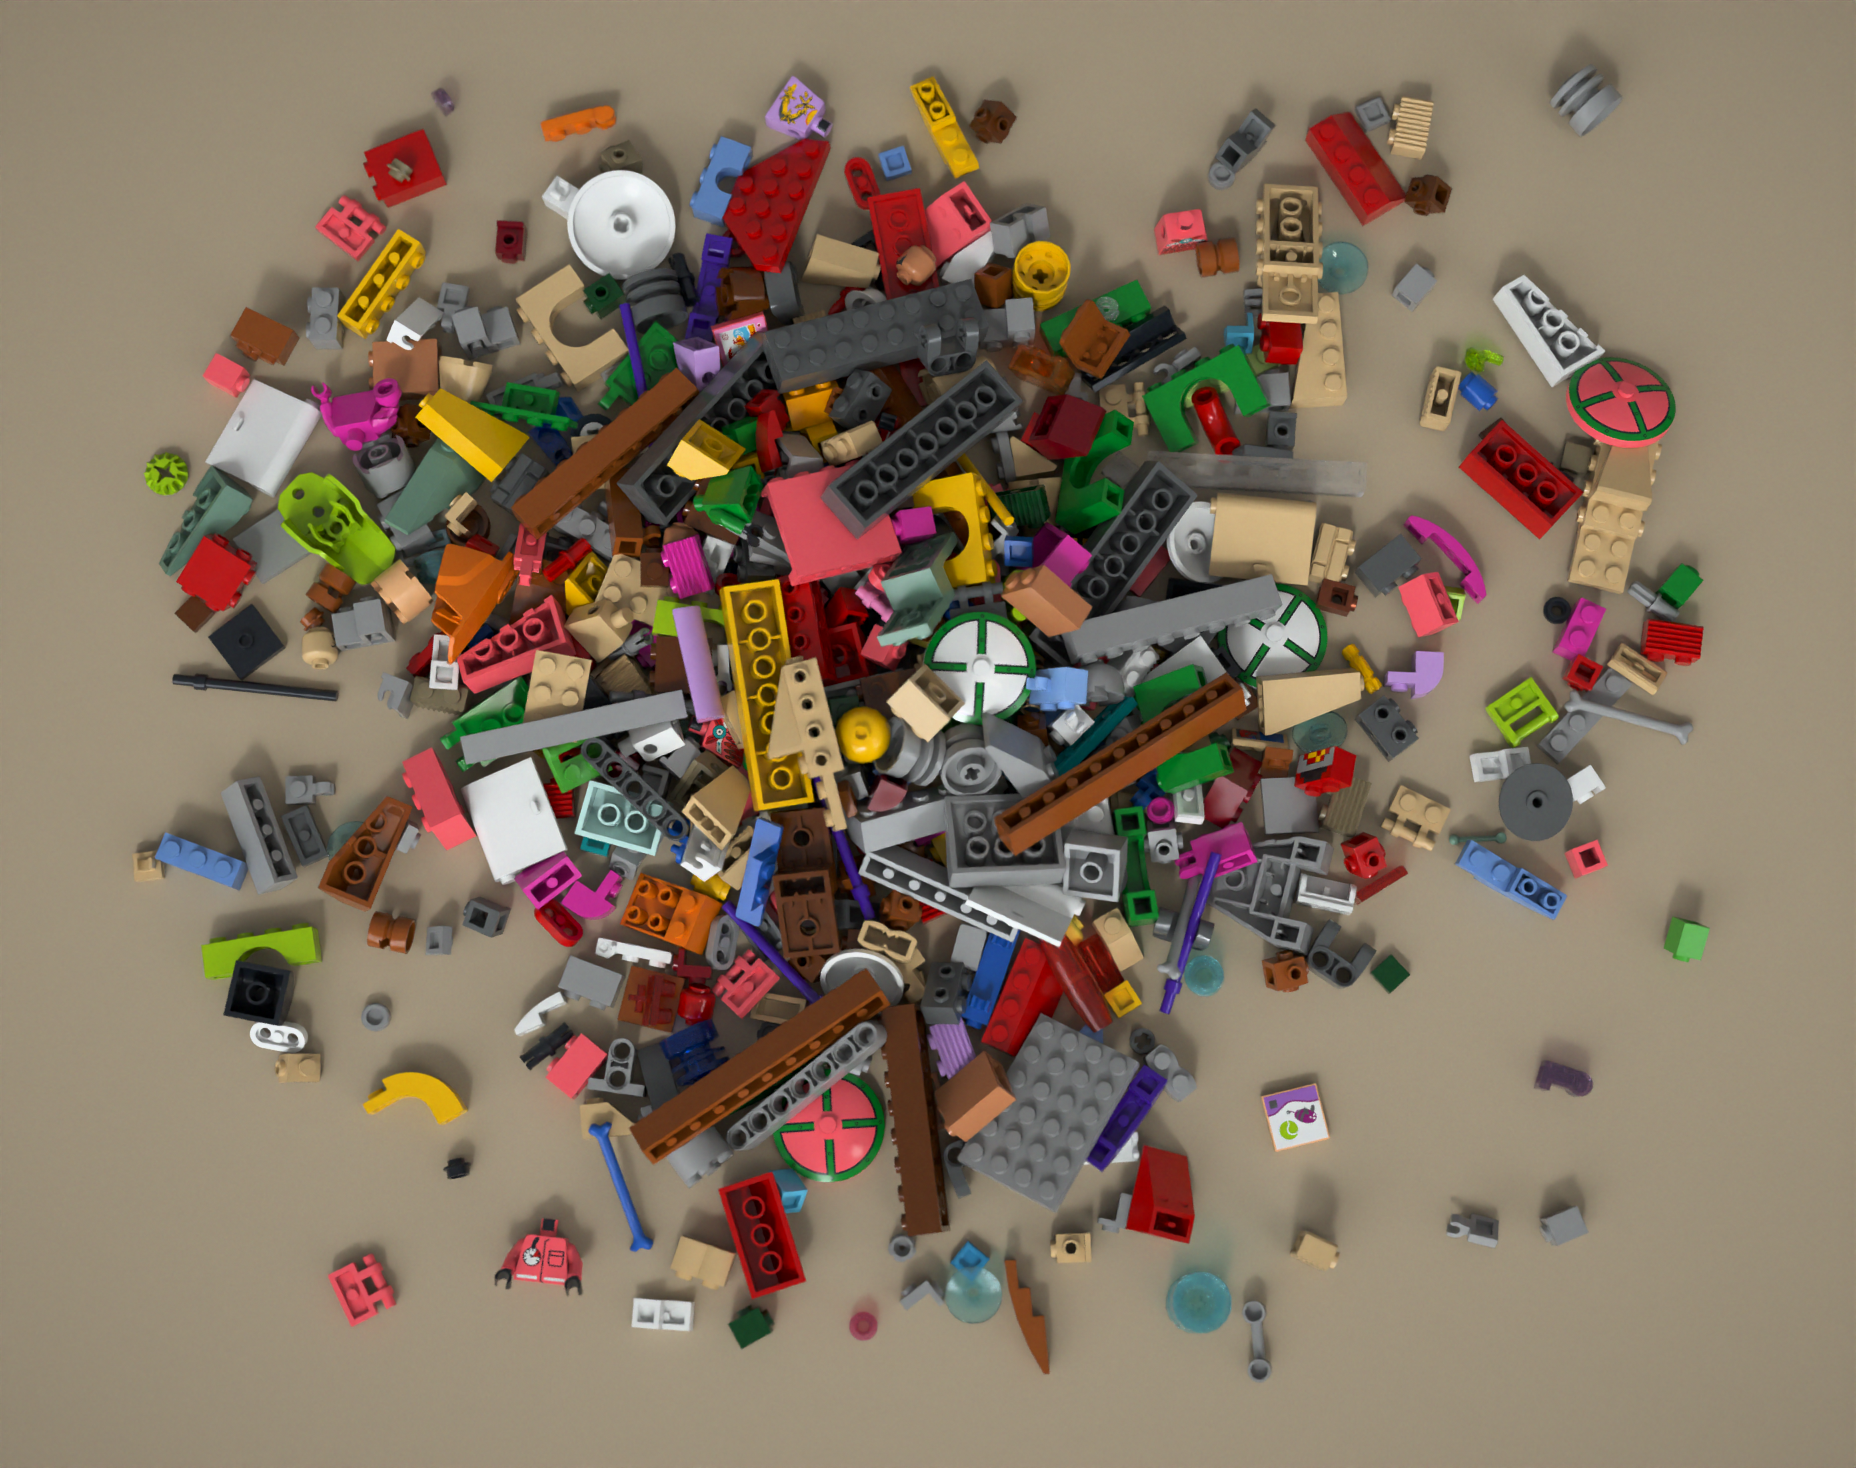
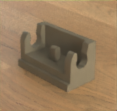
M706 750L693 760L669 798L677 801L685 808L689 802L688 800L691 799L690 794L700 791L729 769V767L709 750Z

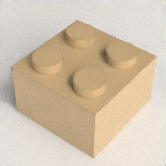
M926 664L908 679L887 701L893 713L899 718H903L911 725L912 731L927 742L965 704Z

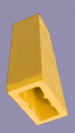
M442 388L434 396L430 393L426 395L419 404L422 410L416 416L421 423L490 482L499 475L530 438L525 433Z

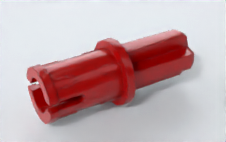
M581 537L565 551L561 550L559 557L544 568L542 574L549 582H552L568 568L574 569L576 567L575 564L593 551L591 545L586 539Z

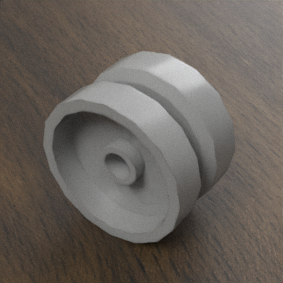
M961 724L947 730L944 733L946 753L939 771L944 787L952 794L958 796H974L986 793L996 785L1001 777L1002 769L985 748L983 727L974 724Z

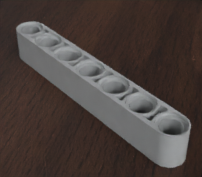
M864 1022L853 1028L734 1124L726 1134L728 1146L735 1151L756 1148L883 1046L887 1039L885 1027L879 1023ZM870 1028L874 1032V1038L871 1042L866 1038L867 1031ZM848 1046L853 1050L852 1057L849 1060L845 1055V1050ZM826 1063H829L831 1066V1073L828 1077L824 1073ZM805 1080H807L810 1084V1089L807 1094L803 1090V1083ZM784 1097H786L789 1102V1106L786 1111L782 1107V1100ZM763 1114H765L767 1117V1125L765 1126V1128L761 1124V1117ZM742 1131L746 1134V1142L744 1144L740 1141Z

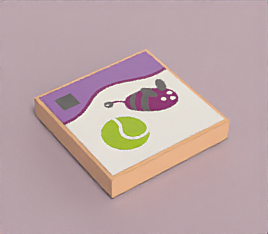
M1316 1083L1261 1097L1274 1152L1330 1139Z

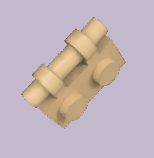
M1143 382L1133 384V394H1126L1125 384L1107 385L1098 390L1099 406L1103 407L1106 413L1117 410L1128 418L1127 405L1135 404L1136 417L1129 419L1134 422L1133 428H1137L1138 437L1149 436L1150 416L1147 415L1146 403L1142 397L1147 394Z
M1400 785L1388 809L1389 812L1397 815V818L1394 822L1385 817L1381 827L1390 831L1389 834L1396 838L1400 836L1413 842L1412 845L1419 849L1423 847L1432 851L1436 842L1427 838V833L1430 831L1439 835L1451 809ZM1407 820L1420 826L1418 832L1405 827V821Z

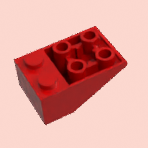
M1144 1145L1125 1229L1189 1244L1195 1211L1187 1156Z

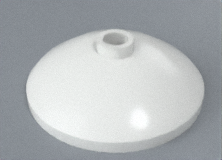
M1198 501L1190 505L1167 537V549L1173 565L1181 575L1190 581L1211 583L1222 577L1209 575L1215 514H1210L1211 503Z
M848 949L832 955L825 962L820 976L821 987L825 995L849 980L853 975L867 968L891 1005L888 1007L896 1006L901 1000L904 990V979L898 967L887 957L867 949Z

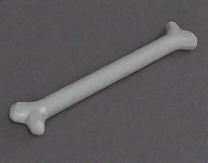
M1576 689L1570 692V700L1564 705L1568 712L1581 709L1675 735L1681 745L1688 742V734L1693 731V726L1690 722L1677 725L1583 699Z
M1202 874L1188 878L1167 961L1157 966V970L1160 973H1167L1174 980L1181 976L1178 960L1198 884L1203 878Z

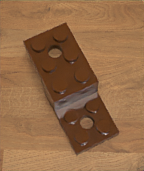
M827 806L770 813L771 821L783 826L776 859L778 869L772 877L784 959L841 952L834 901L838 882L830 827L826 826L823 810H827ZM799 830L806 831L810 837L809 843L805 845L799 844L795 839V833ZM804 920L813 921L816 925V932L813 934L805 933L801 927Z

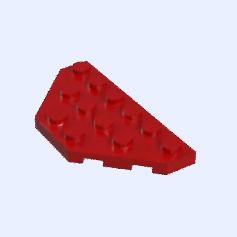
M802 139L744 171L743 176L738 175L731 192L732 199L723 215V221L750 259L756 271L782 272L831 150L829 141Z

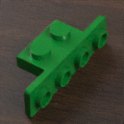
M507 382L502 406L476 401L470 402L471 405L494 417V414L502 415L503 420L517 423L518 419H525L527 424L542 427L543 423L552 424L551 428L561 431H567L568 427L576 429L578 427L576 421L568 417L555 415L560 392L556 390Z

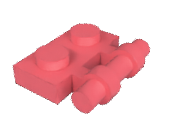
M344 195L339 200V204L344 207L341 213L331 207L315 228L348 255L359 261L375 242L368 235L369 232L374 230L379 235H382L387 227L380 222V218L374 213L369 214L361 208L362 204L357 200H351ZM356 216L363 223L358 227L350 221L352 217Z
M749 949L742 956H738L734 960L735 964L725 975L721 974L716 979L718 982L711 989L718 997L727 989L728 991L721 1000L741 1019L749 1013L780 979L759 958L750 966L749 964L757 956ZM744 971L745 973L733 984L732 982Z
M373 1253L363 1257L367 1268L359 1271L356 1262H353L327 1275L351 1327L379 1314L375 1303L380 1300L383 1301L386 1310L397 1305L392 1295L394 1294L392 1286L387 1285L381 1272L384 1269L380 1262L377 1263ZM369 1277L372 1278L378 1290L371 1295L364 1282Z

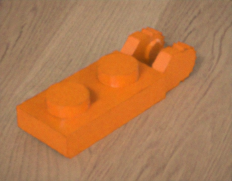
M604 105V107L589 108L545 120L540 124L545 141L557 142L565 139L567 135L574 133L579 135L589 133L595 127L602 130L611 128L613 125H616V116L613 107Z

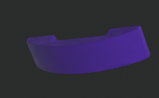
M706 233L701 257L702 264L696 289L700 302L696 303L693 306L692 312H690L685 339L700 337L711 343L713 342L714 336L711 326L717 325L719 320L715 287H720L721 279H717V274L722 267H729L733 238Z
M1144 1064L1109 1118L1086 1159L1088 1163L1101 1172L1107 1168L1140 1126L1168 1080Z

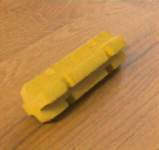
M1350 644L1341 651L1346 661L1349 660L1351 662L1349 664L1350 667L1359 671L1360 675L1363 676L1364 687L1368 693H1375L1382 687V683L1377 677L1373 676L1374 672L1362 655L1359 656L1358 653L1360 651L1356 645Z

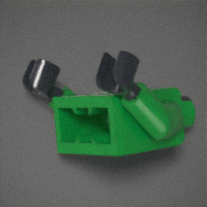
M752 466L735 468L726 475L712 477L706 493L694 497V507L698 512L705 511L712 523L721 525L739 535L741 532L747 535V543L752 547H758L760 545L759 538L763 539L764 532L762 527L757 524L748 527L745 524L752 522L761 492L763 491L762 488L764 489L767 482L776 477L769 475L763 479L760 474H756Z

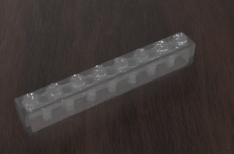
M1148 451L1146 461H1159L1189 488L1362 497L1366 491L1367 463L1160 451Z

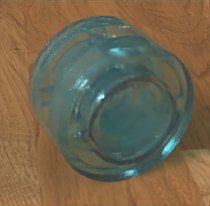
M444 550L429 551L413 560L414 568L421 570L417 573V579L421 584H435L437 582Z
M1198 956L1187 964L1184 979L1188 988L1194 994L1201 997H1209L1219 992L1224 984V971L1216 959L1210 956ZM1202 969L1212 972V979L1205 984L1197 981V974Z

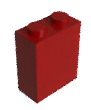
M424 129L364 152L367 159L363 163L369 178L374 177L377 184L372 186L377 200H383L387 208L447 185ZM394 158L406 164L413 170L409 176L410 180L404 179L403 182H400L388 174L391 169L388 168L387 164H391Z

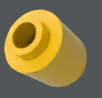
M717 873L705 882L693 874L690 882L691 885H694L693 891L707 895L716 901L718 899L725 901L731 888Z

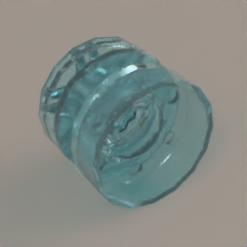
M1195 1272L1179 1277L1170 1286L1166 1295L1165 1308L1169 1319L1177 1328L1187 1333H1208L1218 1329L1227 1321L1231 1312L1232 1298L1228 1287L1219 1277L1207 1272ZM1199 1296L1198 1301L1202 1303V1307L1196 1308L1194 1311V1305L1190 1304V1300L1196 1299Z

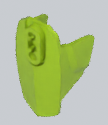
M313 472L300 474L279 495L278 510L285 519L280 526L310 553L320 555L361 585L370 584L377 576L393 565L396 554L395 546L361 508L359 500L331 474L328 473L325 478ZM304 491L303 498L296 499V493ZM316 507L324 509L323 516L316 517L314 509Z

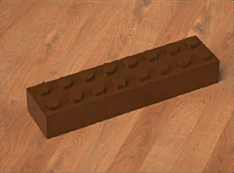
M917 1004L887 1007L877 1017L878 1023L883 1025L887 1031V1039L883 1046H881V1054L883 1060H887L888 1071L884 1072L886 1088H890L891 1099L888 1100V1112L890 1117L894 1116L895 1128H891V1138L893 1145H897L898 1156L894 1158L896 1173L901 1175L902 1185H898V1197L900 1202H904L905 1214H901L903 1231H907L908 1237L951 1231L925 1018L920 1008L921 1005Z

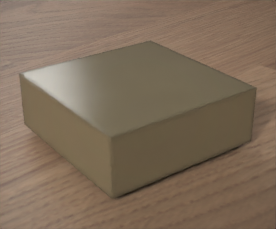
M1566 442L1559 469L1586 476L1593 448Z

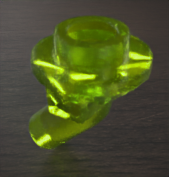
M1472 347L1466 350V365L1470 370H1475L1478 373L1484 370L1486 361L1500 366L1504 360L1502 355L1489 350L1480 351Z

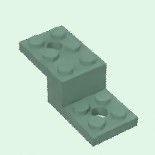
M954 532L906 545L881 580V585L894 610L877 636L881 647L890 644L898 646L905 643L908 639L915 637L917 639H924L933 633L935 626L941 621L942 615L949 608V604L956 595L943 568L944 562L952 554V550L958 542Z

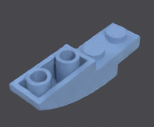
M1467 840L1455 862V865L1472 874L1474 879L1552 920H1555L1567 898V895L1525 869L1515 867L1473 840Z

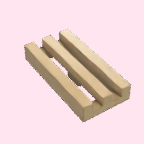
M1622 642L1607 663L1609 667L1652 695L1658 691L1667 675L1666 671Z

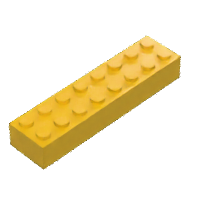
M779 579L723 587L719 590L753 809L754 811L814 802L811 779H808L807 774H801L798 758L803 757L802 752L768 760L767 756L782 666L786 665V660L791 659Z

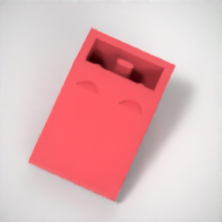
M965 181L941 195L924 210L932 252L936 257V271L942 268L946 262L950 263L954 255L991 231L990 222L992 220Z

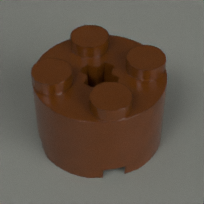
M754 266L722 267L719 270L717 279H721L720 287H715V298L719 315L726 317L723 321L727 322L768 310L769 298L764 292V271H756Z

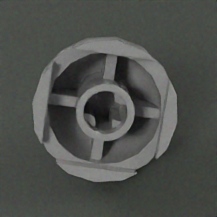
M1098 659L1091 664L1078 668L1088 670L1086 704L1079 706L1090 707L1089 702H1099V706H1107L1124 700L1125 687L1123 678L1115 667L1104 664L1102 659Z

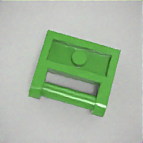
M587 739L578 740L577 743L569 742L543 748V754L561 793H565L601 775L584 759L582 753L560 763L558 758L560 754L583 744ZM598 743L591 745L588 751L591 758H598L602 754V746Z

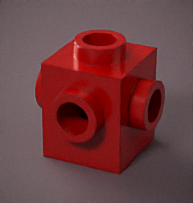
M1362 832L1340 843L1345 856L1344 865L1350 873L1368 879L1376 876L1379 870L1387 867L1384 859L1386 855L1385 850L1376 836Z

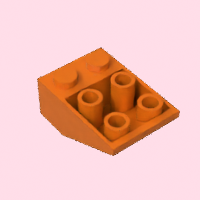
M640 873L620 924L679 948H685L690 952L702 955L708 942L711 922L719 914L722 903L707 895Z

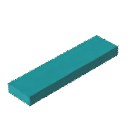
M1125 696L1123 701L1108 705L1093 720L1094 723L1071 746H1067L1056 757L1057 760L1054 764L1059 777L1076 767L1138 705L1133 697Z

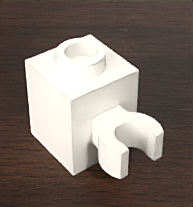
M556 176L542 198L546 207L568 220L571 203L579 189Z
M1075 705L1074 710H1063L1047 727L1051 731L1050 737L1059 746L1064 744L1067 747L1071 746L1094 721L1079 705Z

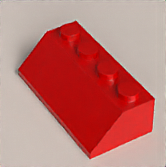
M1351 112L1331 115L1309 128L1305 139L1306 143L1362 226H1365L1405 201L1406 193Z
M1503 420L1469 453L1459 466L1465 474L1539 540L1584 493Z
M1025 938L981 1043L1016 1058L1040 1014L1042 1013L1050 1018L1053 1017L1075 962L1048 947Z
M773 1171L719 1188L720 1198L751 1298L755 1299L806 1282Z

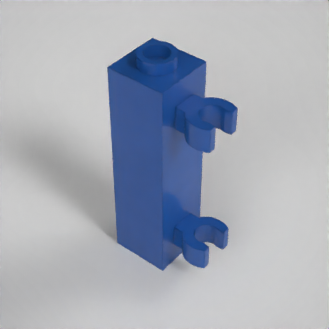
M1018 930L1013 942L995 934H989L966 1000V1012L961 1015L966 1020L965 1025L979 1030L982 1025L988 1026L1020 930Z

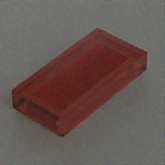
M1400 865L1356 892L1354 901L1357 905L1361 904L1406 876L1408 872L1404 866Z

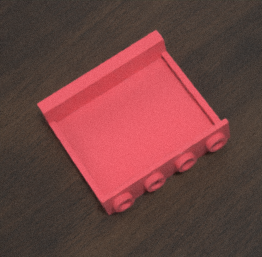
M860 460L850 461L843 467L835 468L833 465L827 466L816 473L800 472L789 479H783V477L773 478L767 482L761 492L762 497L768 496L792 567V571L788 575L791 586L874 567L876 564L895 562L902 553L889 515L857 540L820 498L828 485Z

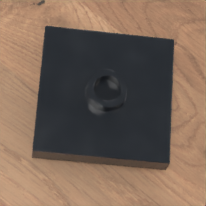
M253 604L208 636L240 680H244L286 648Z

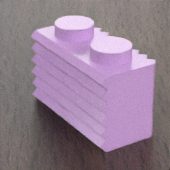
M961 1017L959 1025L936 1024L929 1027L931 1033L926 1036L931 1050L937 1049L941 1060L936 1061L940 1075L941 1077L947 1075L948 1080H950L976 1058L964 1022Z

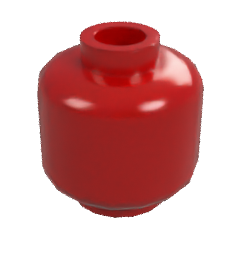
M692 983L687 988L681 990L677 1013L681 1018L685 1019V1024L699 1027L702 1025V1022L710 1021L713 1018L716 996L710 991L711 988L709 986Z

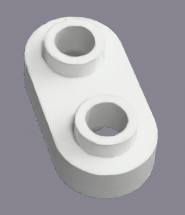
M287 1021L282 1026L256 1022L250 1030V1037L255 1045L287 1053L299 1052L308 1040L307 1031L303 1026ZM263 1028H268L271 1033H266ZM291 1033L296 1034L298 1039L293 1038Z

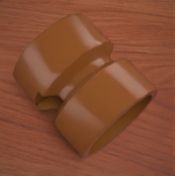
M1234 237L1219 239L1217 244H1214L1212 241L1196 243V261L1201 278L1216 276L1218 271H1221L1223 274L1239 272V254Z
M326 563L318 575L320 581L313 582L305 595L321 607L335 614L344 602L342 596L349 595L357 582L336 567ZM329 587H330V588H332L333 590H332V592H330V593L328 594L327 592H328Z
M376 911L369 925L367 944L370 947L385 949L389 946L391 951L408 954L415 935L416 921L415 919L402 916L394 919L392 914Z

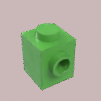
M1672 916L1664 949L1673 953L1672 958L1680 961L1689 962L1690 958L1701 960L1710 928L1695 921Z

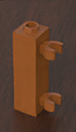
M622 468L606 481L604 485L612 557L623 554L628 557L640 558L642 544L649 548L659 547L658 537H661L660 527L655 525L642 528L640 511L617 485V482L630 469Z

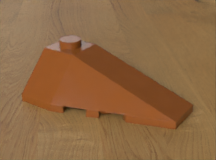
M386 796L328 862L318 889L339 902L366 912L370 910L413 807Z

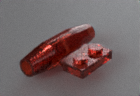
M1098 933L1076 945L1065 934L1059 947L1039 938L1051 971L1071 1006L1092 1032L1095 1033L1113 1023L1103 994L1125 980Z

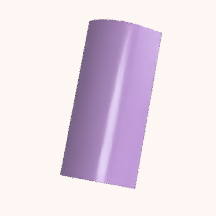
M700 606L672 609L697 723L724 718V710Z

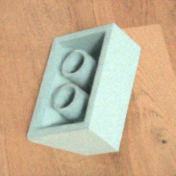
M589 781L575 834L656 856L664 835L613 786ZM629 791V794L632 797H638L639 795H641ZM654 801L649 805L650 815L656 817L662 813L663 806L661 802Z

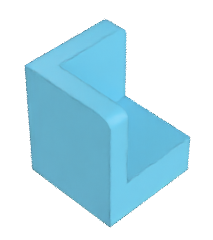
M1247 313L1246 326H1227L1224 328V346L1234 344V346L1240 345L1246 353L1252 354L1254 340L1253 313Z
M793 1169L768 1171H773L785 1213L800 1212L808 1189Z

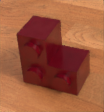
M1235 747L1229 754L1234 772L1216 778L1203 800L1204 819L1222 829L1229 825L1230 821L1237 822L1243 811V808L1239 807L1242 801L1246 804L1248 803L1262 777L1258 772L1263 763Z

